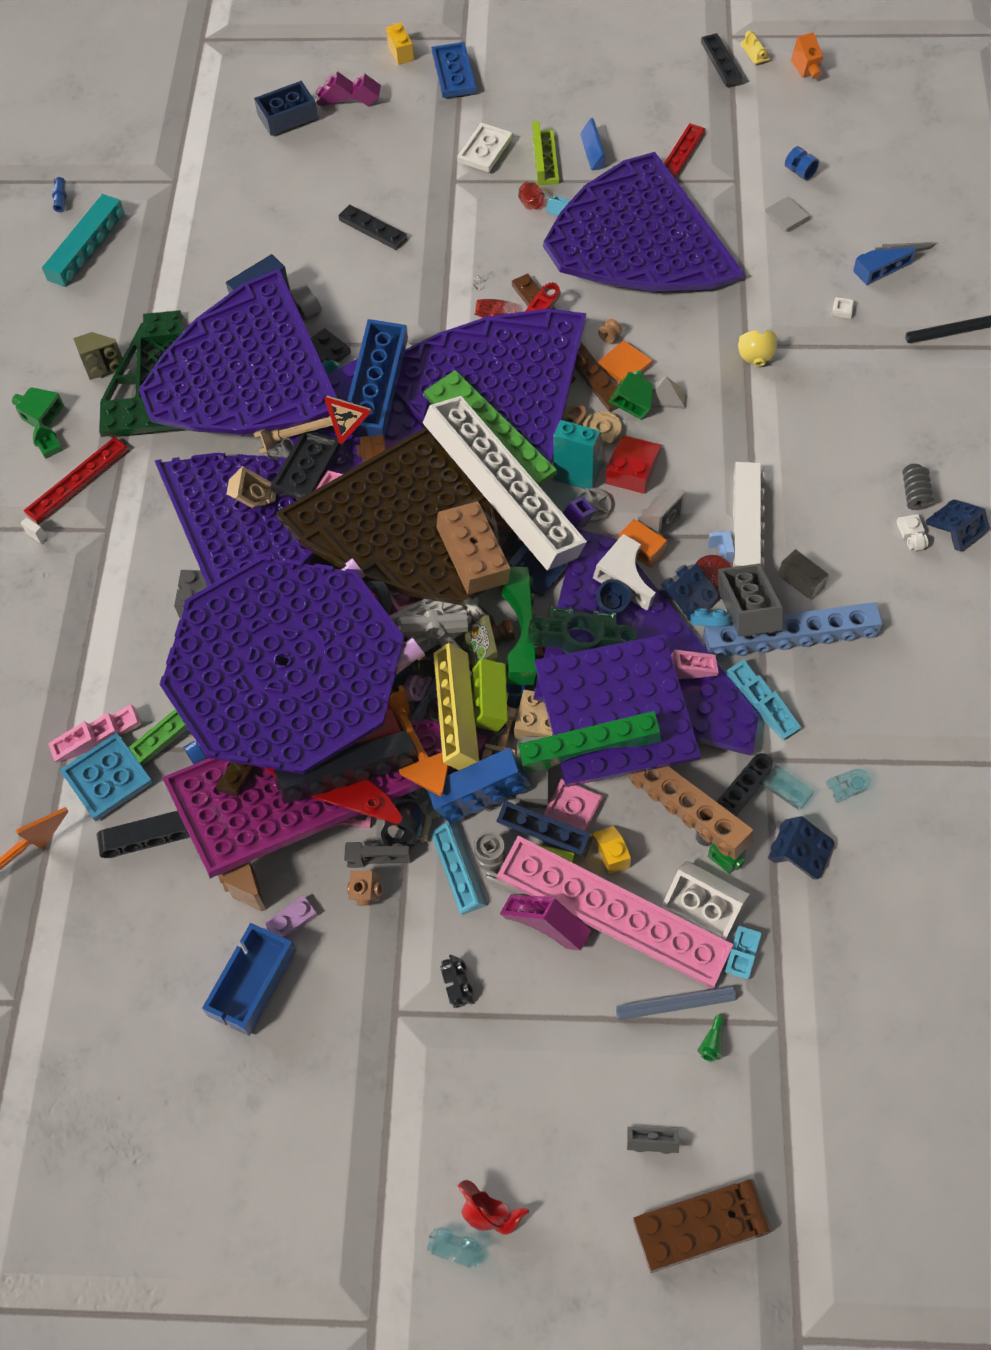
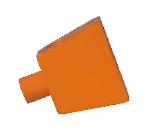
M812 32L798 36L791 62L801 77L812 76L813 79L819 78L822 75L820 67L823 54L815 34Z

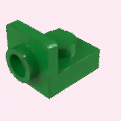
M713 844L709 848L707 857L730 874L734 869L739 870L746 861L744 858L746 850L734 860L729 855H723L717 846Z

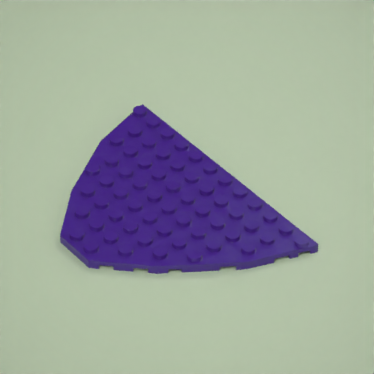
M225 453L193 455L190 459L180 460V457L172 458V461L162 462L161 459L155 460L156 467L207 587L262 555L272 556V559L283 561L284 559L302 561L303 564H309L316 556L315 553L301 546L276 517V512L299 499L276 493L273 503L251 508L226 494L229 479L242 466L272 483L286 458L278 457L277 460L268 459V456L237 454L235 457L226 456ZM329 469V471L339 473L337 469Z

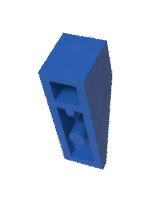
M911 247L871 250L856 258L853 272L867 286L912 264L916 249Z

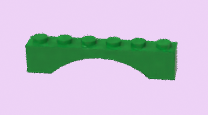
M510 567L508 583L501 585V595L515 611L521 629L519 641L508 654L506 664L507 685H534L535 677H537L534 660L538 657V645H534L537 629L533 627V623H535V610H531V606L534 604V593H530L533 577L529 576L528 567Z
M655 711L520 743L518 746L525 773L529 774L549 769L565 760L594 751L618 747H641L661 742V736Z

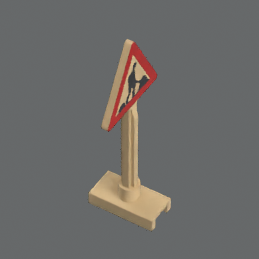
M326 396L324 400L330 417L286 429L272 431L263 429L255 432L254 437H261L263 447L259 451L262 453L281 443L285 437L332 425L339 444H342L372 410Z

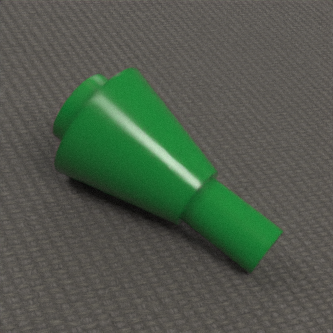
M715 1016L712 1028L697 1049L701 1057L709 1062L722 1058L721 1030L724 1018L721 1016Z

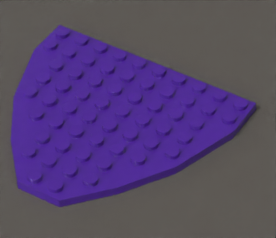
M656 152L623 160L584 185L560 212L543 242V248L559 272L607 285L647 291L707 290L743 280L745 276L743 270Z
M280 269L243 283L198 316L163 353L139 388L152 423L194 432L240 435L255 433L263 429L267 431L286 429L330 416L324 398L329 396L337 399Z
M556 309L525 311L487 316L440 332L405 349L395 395L423 423L429 406L432 405L424 396V391L455 370L552 465L554 457L553 436L560 420L563 419L586 323V313Z

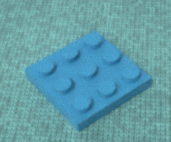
M117 733L59 770L95 822L153 784L148 774Z

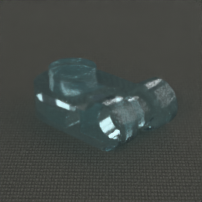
M854 769L828 779L826 784L829 789H832L834 793L833 798L836 803H840L849 797L866 791L871 779L866 771ZM845 783L848 788L842 790L840 785Z

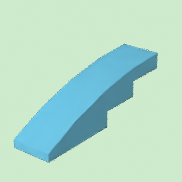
M745 659L725 671L759 716L782 740L801 728L777 692H772L762 677L755 675Z

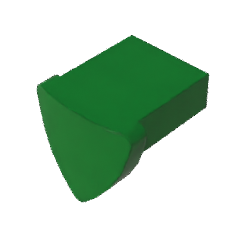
M38 424L33 432V444L38 446L44 458L47 459L63 451L56 438V433L48 426Z

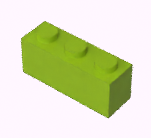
M481 658L472 669L475 726L478 728L498 732L509 720V712L507 711L508 692H506L508 675L503 663Z

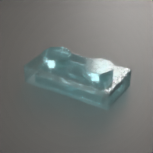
M777 765L762 782L764 787L799 811L814 793L812 789Z

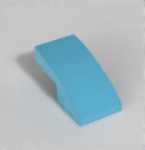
M738 925L726 966V973L749 979L761 932Z

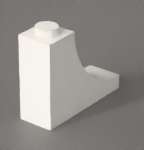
M623 534L596 565L593 578L600 583L608 579H616L625 583L631 590L630 601L648 610L652 605L656 592L642 581L636 569L635 560L641 544Z

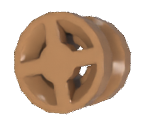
M608 319L605 325L601 326L598 330L599 337L609 344L613 343L616 336L622 333L621 325L614 319Z

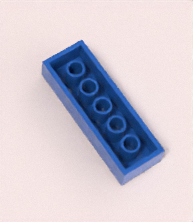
M367 320L347 402L370 408L372 412L350 436L384 441L408 341L407 325Z

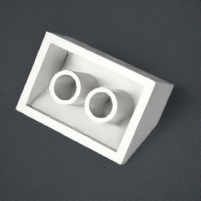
M686 861L678 869L661 908L726 940L750 894Z

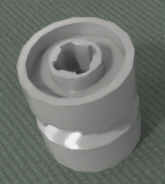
M485 832L476 838L474 852L477 865L486 872L489 870H499L505 861V846L502 837L494 832Z

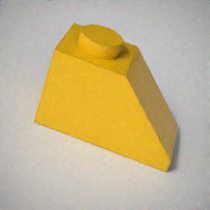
M614 826L592 833L608 875L630 868V854L623 837Z

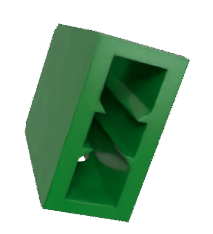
M642 371L628 372L618 384L609 403L641 420L651 409L653 385L644 379L645 374Z
M33 387L29 388L23 396L15 394L12 398V404L16 406L15 408L20 418L33 427H36L38 424L49 427L64 406L59 393Z

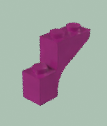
M337 71L333 76L330 75L323 86L320 85L315 93L316 104L324 106L351 99L360 101L369 107L379 98L381 85L365 73L352 82Z

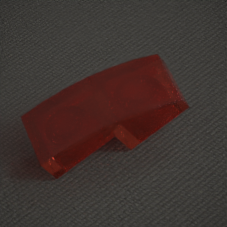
M479 299L475 304L474 315L484 318L487 316L516 313V303L498 299Z

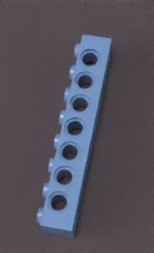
M876 602L784 614L782 630L774 631L773 633L738 636L732 622L726 626H705L703 639L708 653L715 655L716 659H721L731 655L743 656L752 652L765 653L774 649L786 650L796 646L808 647L812 644H829L839 640L851 641L861 637L872 638L879 635L882 621Z

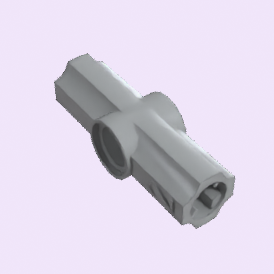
M429 610L423 616L400 617L401 632L404 637L426 635L429 639H439L445 633L468 632L467 613L442 614L438 610Z

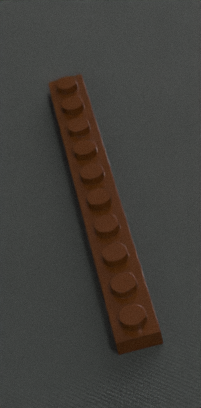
M528 273L512 280V287L525 304L529 306L534 297L541 291ZM581 342L578 353L590 365L586 369L578 365L575 369L608 412H612L618 409V407L609 403L617 387Z

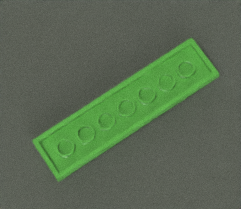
M455 370L424 391V396L432 404L462 396L539 487L557 475V469Z

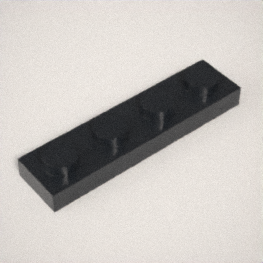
M718 33L701 37V44L725 86L742 83L743 77Z
M350 204L338 215L339 221L394 250H397L407 240L406 233Z

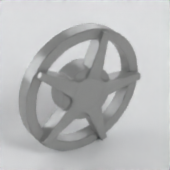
M586 488L575 496L574 500L587 494L586 499L596 509V512L600 511L603 513L600 516L592 517L589 522L601 521L611 511V499L607 493L600 489ZM591 493L600 494L601 496L597 498L592 497ZM604 499L608 502L607 510L600 506V502Z

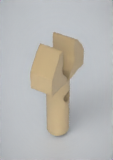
M429 799L420 805L425 815L424 826L419 838L420 842L427 841L432 821L435 819L441 820L442 817L435 810L428 814Z

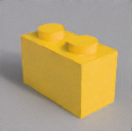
M398 23L387 26L388 46L397 64L400 65L414 61L413 45L403 24Z

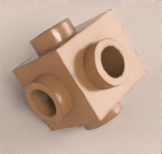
M350 871V882L347 885L349 899L357 901V905L371 906V902H380V896L383 892L381 873L374 871Z

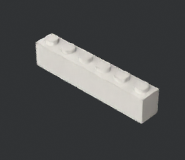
M735 463L733 493V546L735 554L733 567L760 563L764 569V557H761V552H764V540L761 539V535L764 534V522H761V517H764V505H761V500L764 499V488H761V484L764 482V471H761V463Z

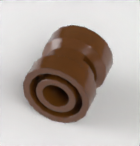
M509 619L503 620L499 626L495 623L491 624L496 645L501 644L502 639L507 641L515 639L514 630Z

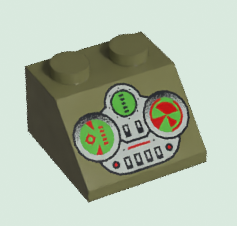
M485 615L468 628V632H464L465 639L461 640L463 651L468 652L470 671L481 658L498 662V654L489 615Z

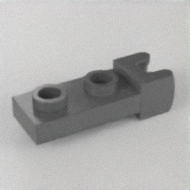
M362 842L345 843L344 860L347 861L348 868H363L364 864L410 863L411 854L409 846L399 843L392 846H382L380 844L363 846Z

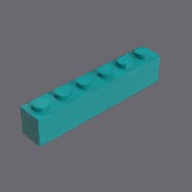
M105 194L100 195L42 266L47 281L63 287L68 285L100 243L103 242L108 233L112 231L116 223L123 217L124 210L119 199Z

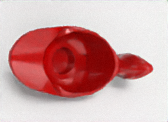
M463 1180L458 1184L459 1190L466 1199L461 1211L462 1217L471 1227L479 1231L494 1229L503 1235H508L516 1229L522 1218L530 1212L527 1208H518L511 1212L503 1202L489 1197L485 1191H480L470 1180Z

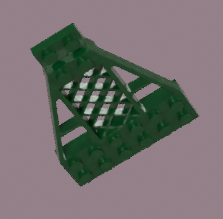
M181 310L143 314V323L140 324L100 401L99 433L101 437L180 429L152 423L139 388L152 371L148 367L153 362L156 364L159 361L158 358L184 332ZM153 348H155L157 351L154 354L151 355L148 353ZM137 349L136 372L123 375ZM136 383L135 397L111 400L118 384Z

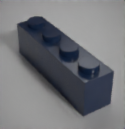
M504 801L496 821L502 826L586 858L594 838L591 833L508 801Z

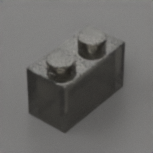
M795 549L781 562L778 576L809 600H812L825 588L829 574Z

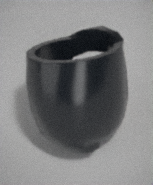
M408 801L395 805L402 816V821L399 824L384 822L381 830V838L384 844L392 846L399 843L412 847L419 840L424 826L425 815L416 802ZM395 826L404 832L402 837L397 839L390 836L388 827Z

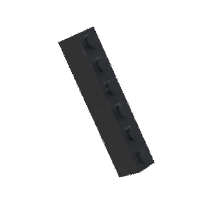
M405 730L350 746L304 775L274 770L275 784L283 803L286 804L356 782L365 781L376 776L385 775L416 763V749Z

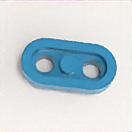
M701 608L694 610L695 613L690 615L692 625L726 626L731 624L730 614L722 609L708 612L707 609Z

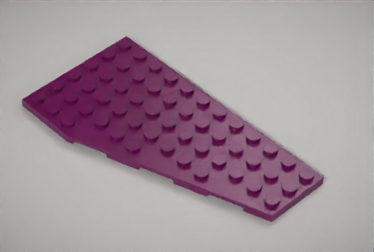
M431 719L410 722L428 757L442 753L440 723L434 722ZM208 758L162 777L210 879L362 814L312 797L284 804L276 787L275 777L262 767L255 769L238 797L218 792L216 788L217 783L231 763L228 761ZM449 766L447 776L459 770ZM399 770L368 779L384 792L391 801L422 788V786L401 776Z

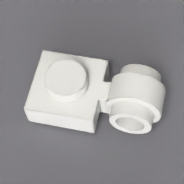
M918 514L897 519L896 523L902 538L907 539L910 550H923L928 546V538L924 534L925 530Z

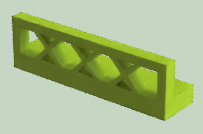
M532 121L537 184H559L554 131L540 130L539 121ZM550 136V139H548L547 141L541 139V137ZM545 148L551 150L548 154L543 152ZM547 160L552 163L549 167L544 164ZM550 173L555 178H545V176Z

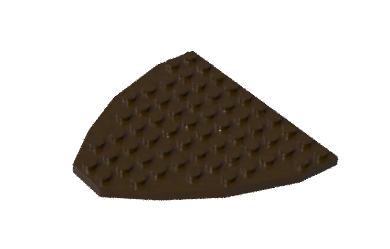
M426 427L276 512L277 519L304 548L340 569L346 566L345 563L353 558L366 575L362 578L363 581H381L385 583L388 589L412 597L462 606L488 589L467 594L438 532V512L478 501L499 544L495 508Z

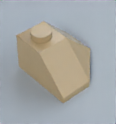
M243 466L229 479L226 494L251 508L271 504L276 498V493L271 492L270 486L272 483Z

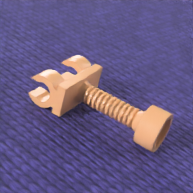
M507 707L509 720L506 723V731L499 736L497 746L485 744L482 760L492 756L494 752L499 753L507 749L508 735L512 722L517 719V709Z

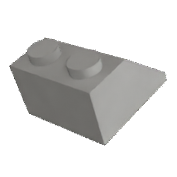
M683 489L663 491L659 496L653 498L646 510L643 509L639 513L638 521L646 524L655 533L664 536L683 515L686 491Z

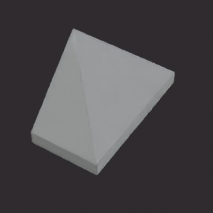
M668 377L652 384L651 407L684 409V389Z

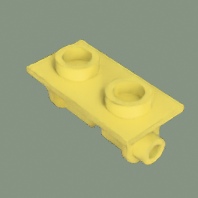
M747 31L745 40L741 41L740 44L752 62L758 64L770 60L766 53V48L757 40L755 33Z

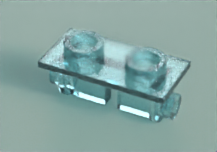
M446 1228L434 1229L429 1235L431 1239L427 1246V1250L431 1251V1255L449 1260L451 1251H454L456 1254L453 1262L469 1268L472 1266L477 1267L480 1258L478 1255L484 1245L478 1243L477 1239L470 1236H463V1238L455 1236L453 1231Z

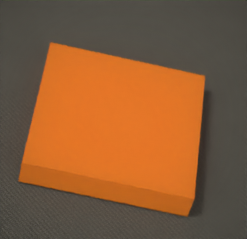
M623 340L597 363L608 375L620 383L628 372L633 373L636 370L644 372L652 365V360Z

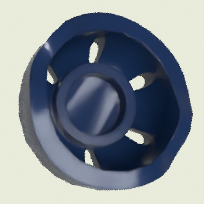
M616 579L604 581L596 595L598 608L608 615L622 613L631 600L630 588L625 583Z

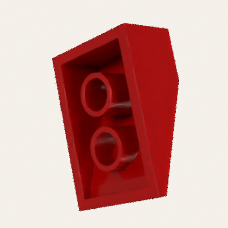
M623 435L612 453L607 466L606 484L645 494L662 445Z

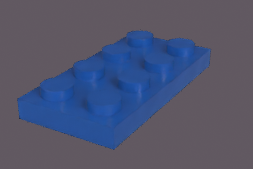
M465 42L431 47L442 98L476 93V85Z

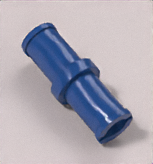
M62 177L54 179L52 197L54 198L53 210L56 212H63L65 210V199L67 197L65 191L66 181Z

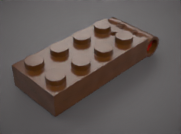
M753 1179L738 1184L735 1183L633 1217V1223L650 1274L773 1232ZM728 1213H733L735 1217L730 1218Z

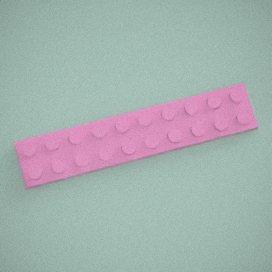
M520 836L517 837L496 879L530 896L555 898L584 924L712 989L715 987L733 947L732 943Z

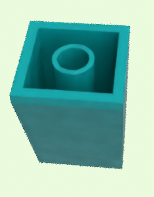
M560 420L553 436L554 467L557 469L554 481L582 489L594 488L605 462L600 430Z

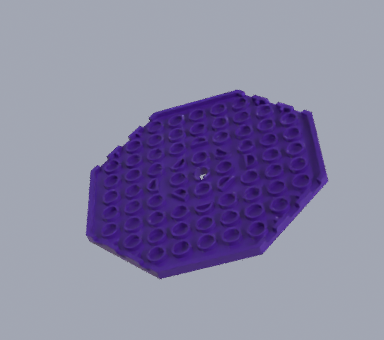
M262 555L185 599L184 611L181 619H179L175 640L170 648L166 661L167 666L159 685L207 758L304 775L384 726L404 636L355 570L333 569V566L315 564L314 566L303 564L302 561L284 559L283 561L272 559V556ZM282 657L289 659L287 666L278 665L277 661Z

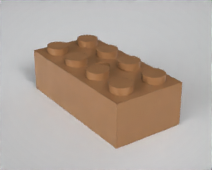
M479 502L438 512V532L467 594L507 584L510 566Z

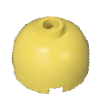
M758 330L741 335L738 341V350L742 359L747 363L754 364V366H763L766 362L770 361L777 351V335L774 332L764 330L765 334H758Z

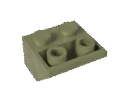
M94 332L73 338L90 380L117 370L123 357L116 339Z

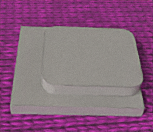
M789 197L765 209V212L785 231H792L809 219V215Z

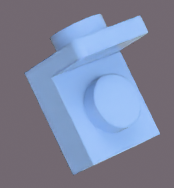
M730 531L710 533L708 548L718 547L719 556H723L724 564L733 563L735 550Z

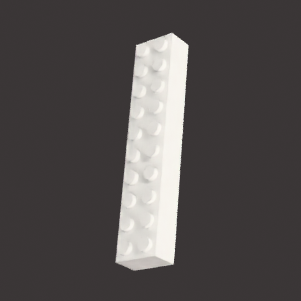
M459 396L430 405L423 424L545 569L550 570L577 559L587 541L463 397Z

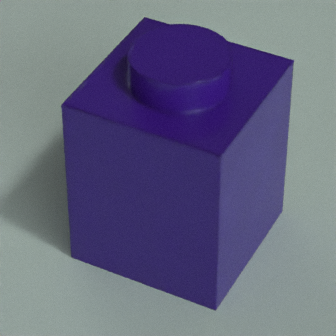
M581 496L571 501L563 511V514L576 529H581L587 525L596 509L584 496Z

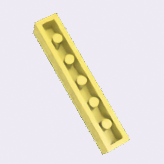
M447 643L433 653L443 763L461 770L479 762L468 653L451 643Z

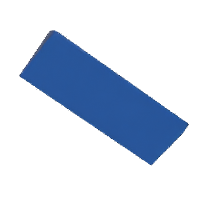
M590 118L581 131L580 136L590 169H604V150L593 118Z

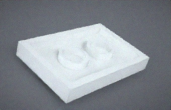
M480 123L458 154L457 162L489 173L512 140V132Z

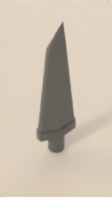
M937 242L882 244V247H876L875 250L914 247L918 251L928 249Z

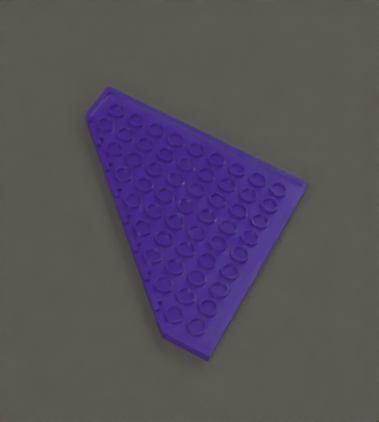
M577 529L587 543L578 558L568 562L544 658L664 634L671 654L674 650L709 654L636 562L635 565L640 578L650 589L656 592L651 607L645 610L630 601L627 608L617 615H608L602 612L596 602L597 591L602 583L595 580L593 576L596 565L618 539ZM718 663L719 673L716 676L678 679L696 741L751 756L754 751L759 714ZM537 681L533 700L544 702L539 681Z

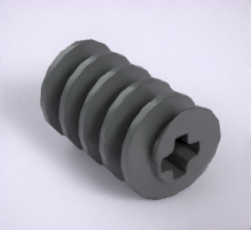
M920 464L907 465L902 473L908 509L919 510L931 505L934 498L932 496L929 469L922 467Z

